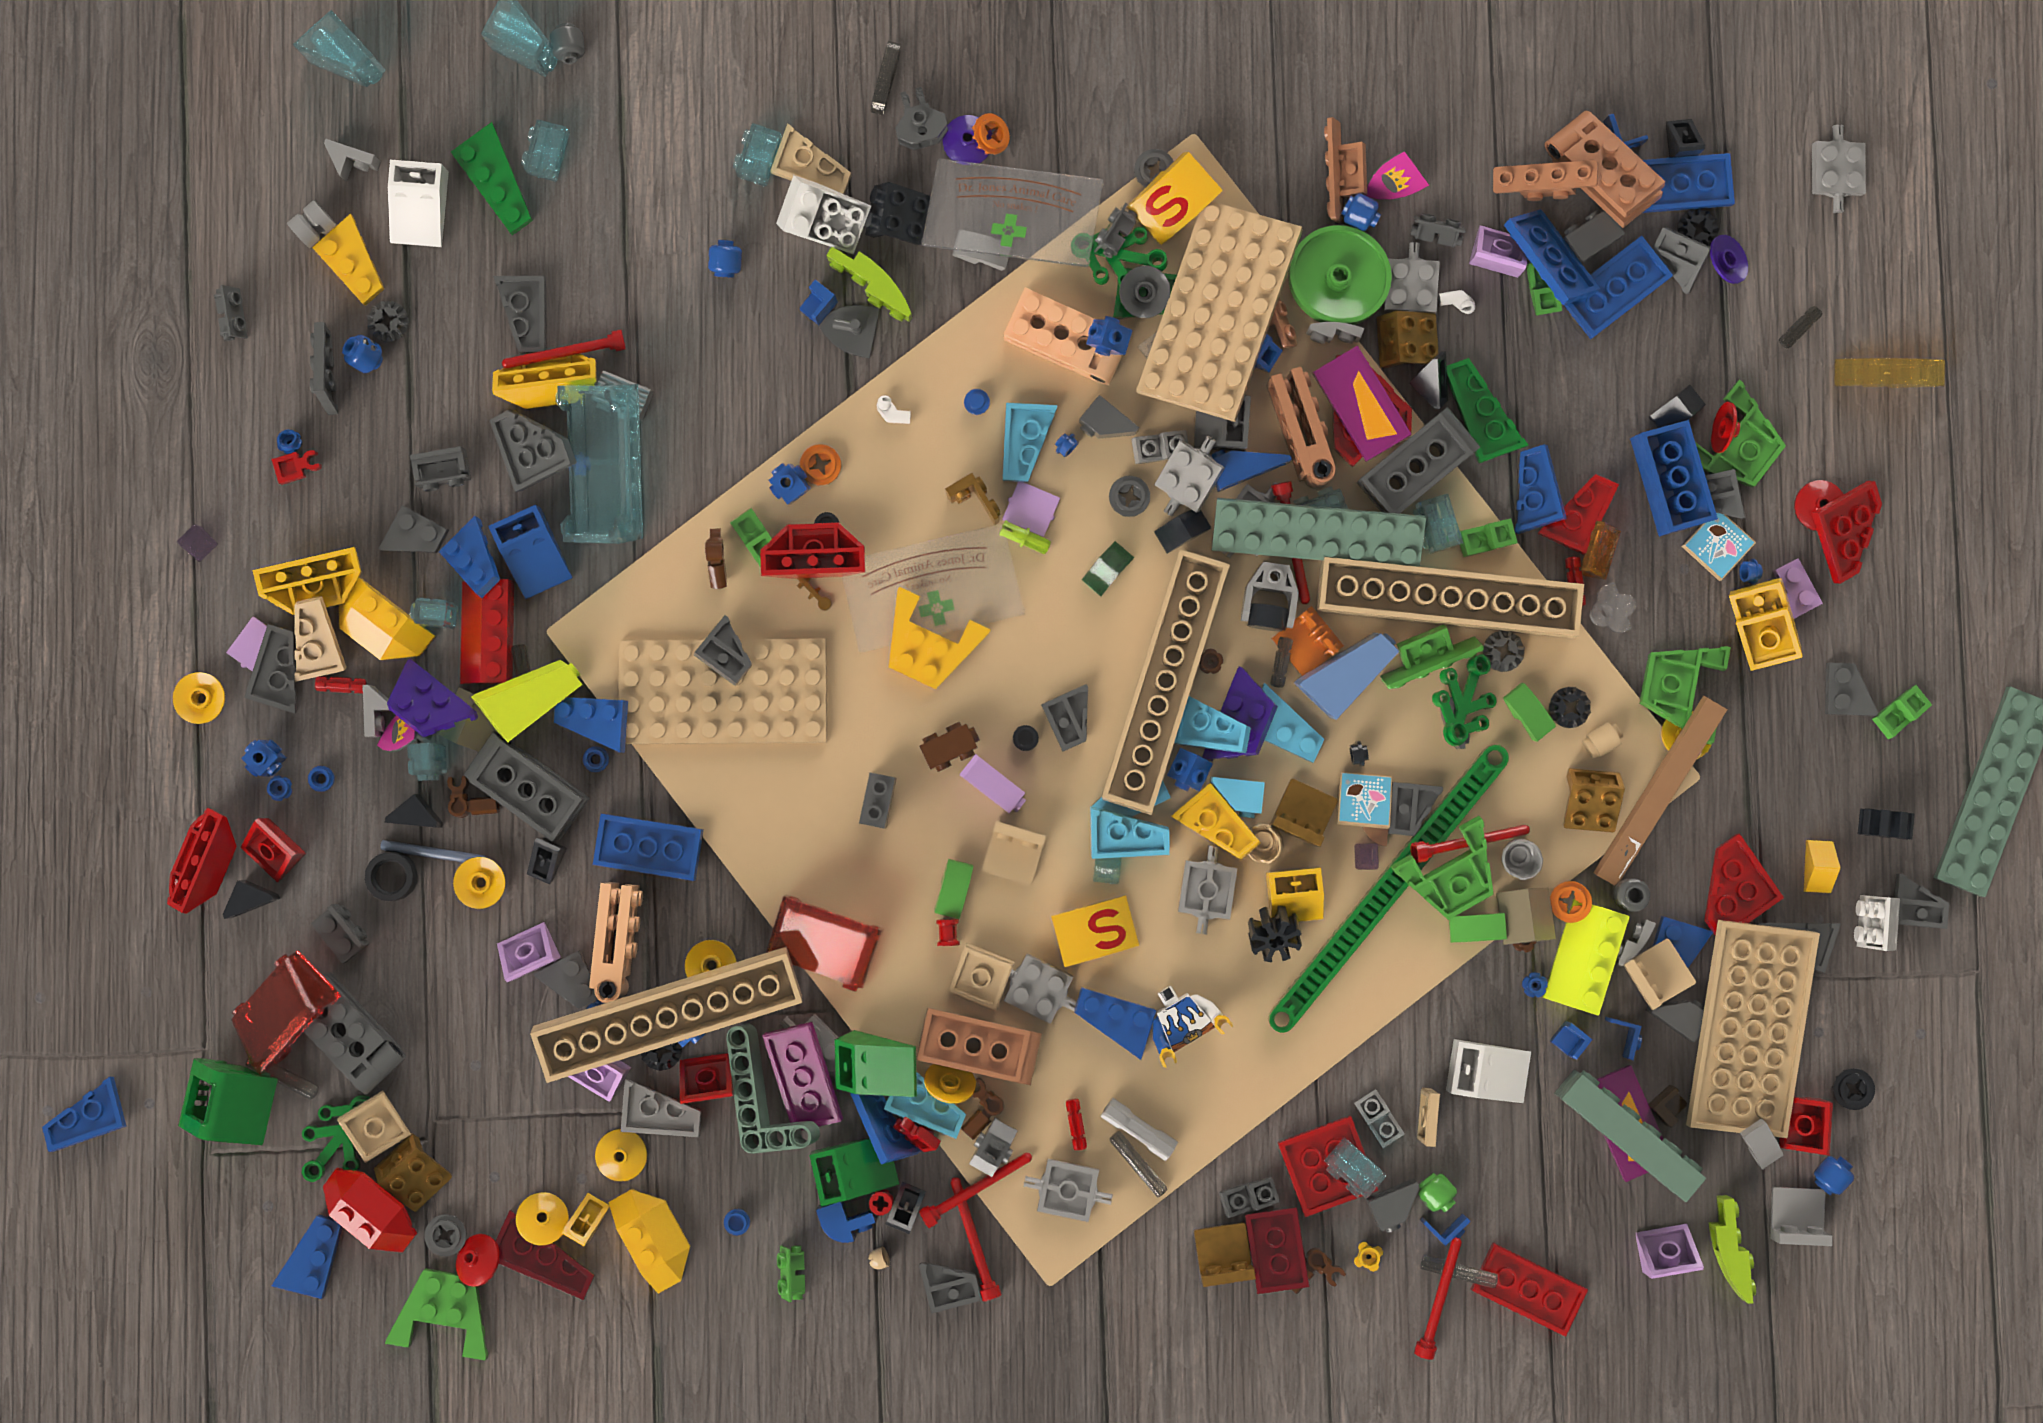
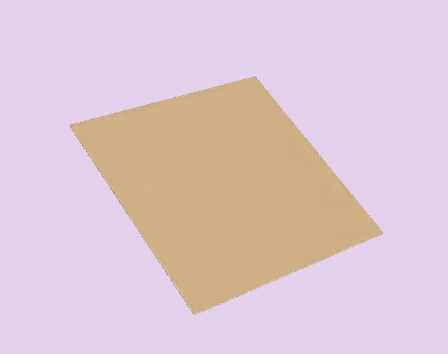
M1196 134L1190 135L1168 152L1173 161L1183 152H1190L1223 191L1212 202L1259 214ZM1158 161L1154 167H1148V169L1151 171L1150 179H1152V177H1154L1156 173H1161L1159 171L1160 161ZM1136 177L547 629V635L567 661L572 663L579 671L580 678L597 699L619 700V641L705 640L724 615L729 618L730 624L739 639H826L827 742L632 745L693 825L698 829H704L703 838L852 1031L856 1030L916 1046L917 1056L927 1008L1042 1034L1031 1086L973 1073L975 1080L980 1078L985 1082L988 1092L992 1090L1004 1101V1110L999 1115L991 1116L989 1119L993 1121L996 1117L1002 1123L1018 1130L1011 1143L1010 1149L1013 1152L1007 1163L1026 1152L1032 1155L1031 1162L979 1192L978 1196L1049 1286L1057 1283L1494 941L1451 943L1449 920L1411 886H1408L1290 1031L1280 1033L1275 1031L1269 1024L1268 1017L1270 1011L1287 992V989L1294 983L1295 979L1300 976L1301 972L1313 960L1314 956L1326 944L1327 940L1339 928L1340 924L1352 912L1353 908L1365 896L1366 892L1378 880L1379 876L1384 873L1385 869L1392 863V860L1397 857L1406 843L1410 841L1412 836L1388 834L1387 846L1377 845L1368 838L1362 826L1337 824V802L1322 835L1325 838L1321 847L1312 845L1280 829L1278 830L1283 838V848L1280 856L1269 864L1255 862L1248 854L1241 860L1220 847L1217 862L1223 866L1237 868L1230 920L1222 918L1209 919L1207 935L1202 934V929L1201 934L1196 933L1198 917L1178 912L1185 860L1194 862L1207 861L1208 846H1219L1171 817L1199 793V791L1189 788L1187 792L1175 786L1176 780L1167 776L1179 749L1183 748L1202 757L1205 748L1174 744L1163 777V782L1171 798L1154 806L1152 815L1141 812L1133 816V818L1169 828L1170 855L1092 859L1090 806H1093L1103 795L1180 549L1230 564L1202 652L1204 653L1206 649H1215L1217 653L1222 655L1223 664H1221V670L1215 674L1202 672L1199 664L1189 696L1221 711L1237 668L1240 666L1248 672L1250 677L1261 688L1264 683L1269 686L1324 738L1314 763L1266 741L1263 742L1259 755H1241L1237 758H1219L1209 761L1213 765L1201 790L1210 784L1211 777L1265 783L1262 813H1255V818L1240 817L1249 829L1256 824L1270 825L1290 779L1300 781L1338 799L1339 776L1341 772L1393 777L1392 782L1443 787L1442 793L1438 796L1431 807V811L1421 823L1422 826L1432 811L1437 808L1445 795L1450 792L1451 788L1486 747L1500 745L1506 749L1509 755L1506 767L1445 841L1464 838L1459 826L1478 815L1484 821V833L1520 825H1528L1530 832L1527 835L1487 843V860L1490 864L1494 894L1457 916L1499 913L1496 893L1526 888H1549L1551 896L1552 891L1557 885L1575 878L1606 853L1669 752L1662 741V726L1648 708L1639 704L1640 698L1582 624H1580V634L1575 638L1512 632L1521 638L1522 644L1525 647L1524 659L1517 668L1511 671L1499 672L1490 668L1487 674L1479 676L1472 701L1479 699L1482 694L1492 693L1495 695L1497 703L1493 708L1480 709L1467 714L1465 724L1470 723L1476 716L1485 715L1489 720V727L1484 731L1469 733V744H1465L1466 749H1456L1446 742L1443 735L1444 725L1440 707H1436L1432 702V695L1441 690L1447 691L1450 697H1452L1448 685L1443 684L1440 680V672L1444 669L1440 668L1430 672L1424 678L1411 680L1400 688L1388 689L1380 676L1403 666L1398 652L1340 717L1335 720L1329 718L1294 684L1302 675L1271 639L1280 631L1252 628L1247 626L1248 621H1241L1245 587L1263 562L1290 565L1295 583L1296 578L1292 559L1289 557L1258 555L1256 557L1254 554L1234 553L1231 558H1228L1226 556L1229 552L1224 555L1222 551H1212L1217 498L1236 499L1247 484L1256 491L1266 494L1273 482L1291 481L1293 487L1292 497L1290 498L1291 504L1380 512L1356 482L1425 426L1412 409V431L1409 437L1367 462L1362 457L1353 467L1334 450L1332 406L1312 373L1334 360L1336 355H1342L1358 345L1375 372L1386 380L1404 402L1406 400L1359 341L1358 343L1353 341L1352 344L1339 340L1336 334H1334L1330 343L1325 341V344L1317 343L1310 339L1311 336L1306 334L1310 324L1319 322L1307 315L1296 303L1290 291L1288 274L1279 297L1287 307L1288 314L1286 316L1289 324L1296 331L1297 338L1295 340L1297 346L1283 348L1275 325L1268 328L1266 334L1271 336L1273 342L1283 351L1270 373L1259 368L1253 370L1245 395L1251 396L1248 447L1245 452L1290 455L1266 385L1271 376L1281 373L1283 379H1286L1291 369L1301 366L1303 373L1307 372L1310 377L1311 387H1309L1311 397L1315 396L1318 401L1320 411L1317 414L1320 422H1325L1328 430V436L1325 438L1335 464V474L1324 487L1313 489L1307 486L1305 481L1299 482L1291 460L1289 464L1218 492L1216 486H1214L1201 508L1212 529L1166 554L1154 531L1191 509L1186 505L1179 504L1174 516L1164 512L1171 498L1154 484L1168 460L1135 464L1131 440L1134 437L1186 430L1188 444L1194 447L1196 410L1139 394L1136 391L1163 314L1151 318L1132 317L1118 319L1120 320V325L1133 331L1126 354L1122 356L1109 385L1095 382L1004 340V332L1025 287L1094 319L1104 320L1105 316L1113 317L1118 277L1105 257L1095 255L1101 267L1106 268L1109 273V281L1106 284H1097L1094 281L1093 271L1086 260L1078 259L1072 254L1071 243L1079 234L1093 236L1099 233L1102 228H1108L1111 222L1107 219L1115 207L1120 209L1125 203L1129 205L1145 189L1143 185L1137 182ZM1198 215L1162 245L1147 231L1148 241L1145 244L1138 245L1135 243L1124 250L1148 254L1154 249H1161L1166 253L1168 265L1162 273L1177 275ZM1138 220L1136 224L1133 226L1130 233H1132L1133 230L1137 227H1143ZM1142 233L1136 235L1137 238L1144 236ZM1082 246L1080 250H1085L1088 246ZM1120 260L1125 268L1133 269L1139 266H1146ZM1156 261L1153 265H1160L1162 262ZM1103 273L1097 275V278L1105 277ZM1035 320L1031 323V326L1035 329H1041L1045 324L1041 320ZM1062 330L1054 334L1059 340H1064L1068 337V334ZM1082 341L1078 344L1081 350H1089L1092 346L1087 345V341ZM973 389L985 391L990 399L988 410L981 415L969 413L964 405L966 394ZM1289 394L1291 403L1293 404L1294 402L1291 394ZM884 395L889 396L897 410L911 411L910 424L886 422L877 410L878 399ZM1100 395L1139 427V431L1134 436L1098 439L1094 435L1091 438L1080 429L1082 425L1079 423V419ZM1006 403L1058 405L1029 482H1024L1060 498L1053 514L1055 518L1050 521L1044 538L1051 541L1046 554L1037 552L1024 545L1020 547L1019 543L999 536L1004 523L1002 518L1009 504L1008 498L1012 497L1018 483L1003 481ZM1298 418L1297 420H1298V423H1299V426H1300V429H1301V432H1302V435H1303V438H1304L1306 447H1308V443H1307V440H1306V437H1305V434H1304V431H1303V428H1302L1300 419ZM1065 433L1068 436L1074 434V438L1079 442L1077 447L1067 457H1064L1061 453L1057 454V446L1055 445L1056 441ZM824 444L832 447L840 457L841 470L838 477L829 485L817 486L805 479L811 489L789 505L786 504L782 497L778 499L769 488L772 485L769 479L773 477L771 472L782 463L785 466L788 464H793L794 467L800 466V459L803 453L813 445ZM1430 446V453L1435 457H1439L1440 452L1438 448ZM1211 450L1209 454L1211 455L1220 450ZM816 455L817 465L813 466L814 468L812 469H819L825 475V466L829 462H823ZM1410 462V470L1414 473H1420L1419 465ZM1458 467L1453 469L1400 513L1426 517L1420 567L1546 580L1518 543L1463 557L1457 532L1500 520ZM970 473H973L975 478L980 476L987 487L988 493L985 494L988 500L993 498L1001 511V515L998 516L999 523L993 524L974 491L971 492V497L960 504L955 501L951 504L946 495L945 488ZM1124 476H1135L1142 479L1150 491V502L1147 508L1135 517H1123L1114 511L1109 502L1111 486L1116 480ZM787 478L786 480L787 486H790L791 484L789 478ZM1393 478L1389 480V484L1393 489H1400L1398 480ZM1131 486L1128 493H1118L1126 498V507H1128L1132 500H1141L1133 495V486ZM1276 498L1274 499L1276 503H1280L1279 500H1277ZM752 508L773 538L787 524H813L819 514L830 512L838 518L840 524L865 546L866 572L844 577L811 578L808 583L814 589L820 587L821 590L818 594L821 597L829 598L831 601L830 609L823 611L818 607V600L815 597L810 600L808 599L810 592L804 586L801 589L796 586L800 583L797 578L761 576V566L758 565L730 522ZM721 528V539H723L727 587L722 589L710 587L708 561L705 554V542L710 538V529ZM987 547V549L955 550L925 555L888 566L862 578V576L879 568L918 555L951 549ZM1302 559L1310 602L1306 605L1302 604L1298 594L1295 619L1311 606L1316 611L1321 560ZM927 560H929V561H928V564L931 563V565H928V568L925 569L926 566H927ZM986 567V568H978V569L953 570V571H946V572H940V573L930 574V575H926V576L914 578V579H911V580H908V581H905V582L896 584V585H894V586L888 587V588H886V589H884V590H881V591H879V592H877V593L871 595V593H874V592H876V591H878V590H880V589H882V588H885V587H887V586H889V585H892V584H894V583H897V582H900V581H903V580H906V579H909V578H912V577H916V576H919V575H924V574H928V573H932V572H937V571H942V570L957 569V568ZM1270 574V578L1273 581L1278 580L1277 575ZM899 586L920 596L909 621L955 643H959L969 620L991 629L989 634L936 689L889 668L896 598ZM936 590L939 591L941 601L952 599L955 610L944 612L946 624L939 626L934 625L932 615L921 618L919 606L930 604L927 593ZM1258 590L1251 600V603L1275 605L1288 609V601L1284 594ZM939 603L933 605L936 608L935 614L942 612L940 610L943 609L942 605H939ZM1316 611L1344 645L1329 659L1374 632L1381 633L1382 635L1387 633L1397 644L1442 625ZM1445 625L1453 645L1471 637H1476L1484 646L1486 639L1491 634L1499 631ZM1508 641L1503 647H1494L1498 649L1497 651L1501 652V660L1505 655H1514L1508 650ZM1483 651L1478 652L1476 655L1483 654ZM1470 658L1456 661L1452 666L1448 667L1456 670L1458 675L1457 681L1462 693L1469 675L1467 662ZM1209 659L1208 663L1212 664L1213 660ZM1520 683H1525L1550 715L1549 703L1554 693L1565 687H1576L1586 692L1588 699L1591 701V713L1585 723L1575 728H1565L1554 721L1556 727L1536 742L1530 738L1521 721L1513 717L1503 697ZM1087 684L1086 742L1062 752L1041 704ZM1578 700L1572 703L1564 701L1567 708L1563 715L1569 712L1578 715L1574 708ZM957 722H960L961 725L967 724L968 728L974 727L980 741L976 742L978 748L973 750L974 753L1024 791L1023 798L1026 800L1018 812L1012 810L1009 814L961 777L960 773L973 756L963 761L960 760V757L950 761L952 766L940 772H937L936 768L930 770L919 747L924 744L922 739L934 733H937L939 737L947 733V727ZM1607 722L1611 726L1616 724L1623 734V737L1620 738L1622 744L1601 757L1596 756L1592 758L1584 747L1582 740L1587 738V734ZM1029 725L1038 733V743L1030 751L1019 750L1013 743V734L1020 726ZM1356 741H1361L1362 745H1366L1368 749L1369 760H1366L1365 766L1362 767L1359 764L1353 765L1351 761L1350 745L1355 744ZM1493 750L1488 755V761L1492 765L1496 766L1502 760L1501 754L1498 751ZM1693 766L1670 803L1700 779L1699 773ZM1568 768L1620 773L1625 791L1615 832L1564 828L1563 822L1570 794L1566 777ZM870 772L897 778L886 829L859 824ZM996 821L1046 836L1031 885L982 871ZM1519 838L1529 840L1537 845L1543 857L1541 871L1535 877L1527 880H1520L1510 875L1505 870L1501 861L1502 852L1510 841ZM1470 848L1434 854L1421 870L1423 876L1463 854ZM951 859L972 864L973 871L959 923L957 924V940L960 941V945L937 946L939 941V925L936 924V920L957 919L934 913L947 861ZM1314 867L1321 868L1324 891L1323 919L1299 922L1302 933L1300 936L1301 949L1297 951L1296 948L1288 947L1291 958L1286 961H1282L1279 950L1275 951L1271 963L1264 961L1262 951L1254 955L1248 936V921L1251 917L1254 920L1261 921L1259 909L1263 907L1268 908L1270 915L1266 872ZM1126 895L1139 946L1064 967L1051 915ZM968 943L1014 961L1015 963L1012 968L1014 971L1022 964L1028 953L1073 975V979L1068 987L1067 997L1076 1001L1080 989L1083 987L1158 1011L1165 1006L1158 993L1171 986L1178 998L1188 993L1189 996L1199 995L1213 1002L1222 1012L1223 1016L1229 1018L1233 1027L1229 1023H1223L1221 1029L1225 1034H1221L1215 1027L1174 1052L1177 1059L1176 1064L1172 1057H1167L1164 1060L1166 1067H1163L1160 1061V1054L1153 1040V1023L1142 1059L1140 1060L1078 1016L1074 1011L1064 1006L1056 1012L1050 1024L1005 1002L1004 999L1010 989L1011 980L1009 979L996 1011L949 993L948 990L964 946ZM1285 1012L1277 1013L1274 1019L1275 1024L1279 1027L1286 1026L1289 1022L1288 1014ZM950 1032L943 1033L940 1038V1042L944 1047L952 1046L955 1041L954 1035ZM970 1038L966 1043V1049L970 1053H975L980 1048V1043L976 1038ZM1000 1043L995 1044L992 1048V1055L996 1059L1002 1058L1005 1054V1048ZM916 1060V1072L924 1077L927 1069L933 1063ZM976 1082V1088L974 1092H979L980 1085ZM970 1097L964 1102L954 1103L966 1114L962 1126L978 1109L981 1111L984 1109L979 1104L981 1100L978 1097ZM1077 1098L1080 1101L1081 1109L1079 1112L1082 1113L1085 1131L1083 1136L1086 1137L1087 1148L1083 1150L1073 1149V1136H1071L1068 1120L1069 1112L1066 1109V1100ZM1112 1098L1128 1107L1135 1116L1154 1129L1163 1131L1178 1142L1175 1150L1166 1161L1151 1152L1138 1139L1123 1129L1116 1128L1100 1117ZM990 1124L982 1131V1133H986ZM960 1129L957 1139L932 1130L934 1136L941 1140L939 1144L970 1185L987 1176L986 1173L969 1164L977 1149L974 1144L978 1136L972 1140ZM1048 1158L1099 1169L1097 1189L1099 1192L1113 1194L1112 1202L1109 1205L1095 1201L1090 1212L1089 1222L1038 1212L1039 1189L1024 1187L1025 1177L1041 1179L1045 1173ZM1001 1162L997 1169L1004 1166L1005 1163Z

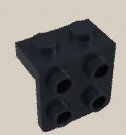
M891 182L874 185L870 193L871 208L865 222V235L872 238L886 235L914 245H922L925 240L930 214L931 196Z

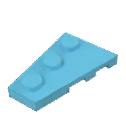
M1264 683L1262 689L1265 694L1278 706L1264 741L1314 763L1324 738Z

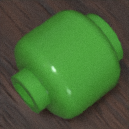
M1433 1172L1419 1184L1418 1196L1432 1212L1442 1209L1445 1213L1456 1203L1453 1198L1457 1194V1189L1444 1174L1436 1175Z

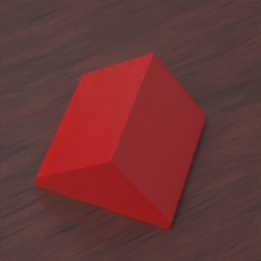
M270 818L256 819L240 847L277 883L306 854Z
M728 1053L680 1060L681 1104L734 1095Z
M1794 1096L1788 1137L1779 1138L1780 1148L1830 1155L1833 1103L1821 1098Z

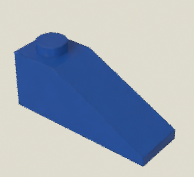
M1225 450L1215 452L1211 454V457L1214 461L1225 467L1215 484L1218 492L1289 464L1292 460L1291 456L1244 451H1230L1226 453Z

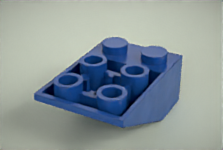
M533 505L488 526L502 557L525 599L573 578L542 508Z

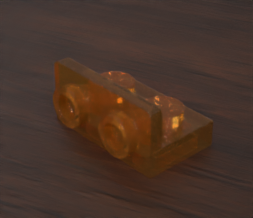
M1596 521L1595 527L1591 532L1587 553L1583 558L1581 570L1584 576L1602 580L1607 579L1621 533L1620 530L1606 522Z

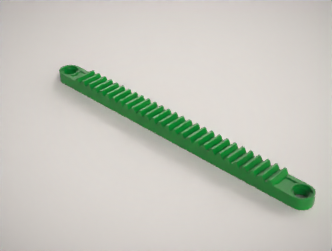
M1491 745L1481 752L1472 765L1464 772L1463 776L1451 788L1450 792L1445 795L1437 808L1432 811L1416 835L1412 836L1410 841L1406 843L1405 847L1392 860V863L1379 876L1378 880L1366 892L1365 896L1353 908L1352 912L1340 924L1339 928L1327 940L1326 944L1314 956L1300 976L1295 979L1294 983L1287 989V992L1269 1013L1268 1021L1275 1031L1285 1033L1296 1025L1409 886L1390 866L1411 854V843L1419 841L1428 842L1429 844L1445 842L1494 782L1509 761L1508 752L1504 747ZM1493 750L1498 751L1502 757L1501 762L1496 766L1488 761V755ZM1428 861L1417 863L1420 871ZM1285 1012L1288 1014L1289 1022L1286 1026L1279 1027L1275 1024L1274 1019L1277 1013Z

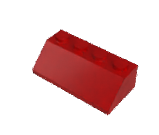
M500 579L481 598L465 581H462L460 684H501L513 679L514 582L509 579Z

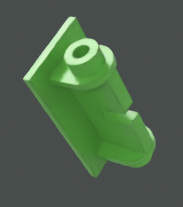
M799 1245L791 1246V1251L787 1247L780 1246V1253L777 1254V1266L781 1272V1279L778 1280V1293L782 1299L788 1302H792V1299H803V1294H805V1275H795V1271L804 1270V1251L801 1250Z

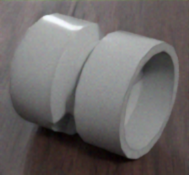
M315 200L303 208L304 214H296L287 222L291 230L309 249L320 240L321 233L327 234L337 226L334 220Z

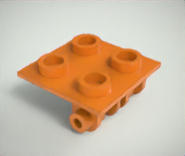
M1312 606L1295 619L1292 629L1286 628L1284 632L1280 631L1271 638L1302 676L1323 664L1344 647Z

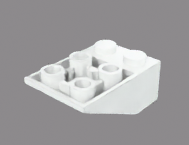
M390 160L388 178L390 243L442 247L449 173L442 164Z
M793 175L776 224L785 232L854 254L871 205L818 183Z
M1860 895V900L1856 904V914L1859 916L1858 926L1854 930V939L1857 942V947L1882 951L1897 950L1900 898Z
M1454 1039L1446 1091L1451 1094L1474 1098L1523 1103L1531 1051Z

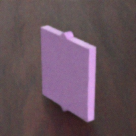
M1018 482L1012 497L1008 498L1009 504L1002 520H1007L1023 529L1030 528V532L1044 537L1050 521L1055 518L1053 514L1060 498L1024 482Z
M253 616L226 653L240 662L241 667H247L253 671L267 625Z

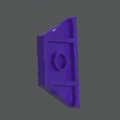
M412 659L407 660L387 702L389 710L422 737L435 734L439 730L456 727L455 722L467 718L474 721L478 718L477 711Z
M1240 666L1237 668L1220 712L1251 727L1247 752L1239 753L1205 748L1202 758L1208 761L1219 758H1237L1241 755H1259L1278 706L1265 694L1259 684Z

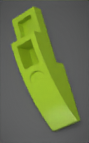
M834 247L830 248L826 255L830 262L829 266L840 273L846 271L851 274V279L863 287L867 284L865 293L869 297L867 300L869 303L877 308L884 306L890 310L889 314L901 322L903 319L908 322L911 321L912 314L904 296L880 266L860 251L853 260Z
M1728 1195L1717 1196L1719 1222H1708L1714 1253L1732 1289L1743 1301L1752 1304L1753 1295H1756V1285L1754 1280L1751 1279V1269L1754 1268V1260L1749 1250L1738 1246L1741 1243V1232L1736 1225V1218L1739 1217V1207L1734 1198Z

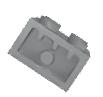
M1772 1187L1770 1239L1779 1244L1832 1246V1235L1824 1232V1190L1818 1188Z

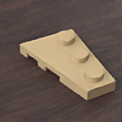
M787 123L770 170L771 174L791 181L793 175L845 195L852 176L851 172L828 154L822 152L810 140L804 138Z
M322 596L297 601L294 605L296 635L295 682L344 671L346 664Z

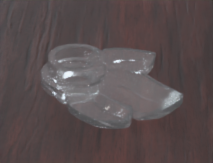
M1614 582L1608 583L1597 592V603L1591 607L1590 619L1598 626H1608L1613 632H1626L1631 629V624L1627 617L1635 611L1637 601L1630 595H1619L1616 584ZM1602 609L1605 611L1606 617L1602 615Z

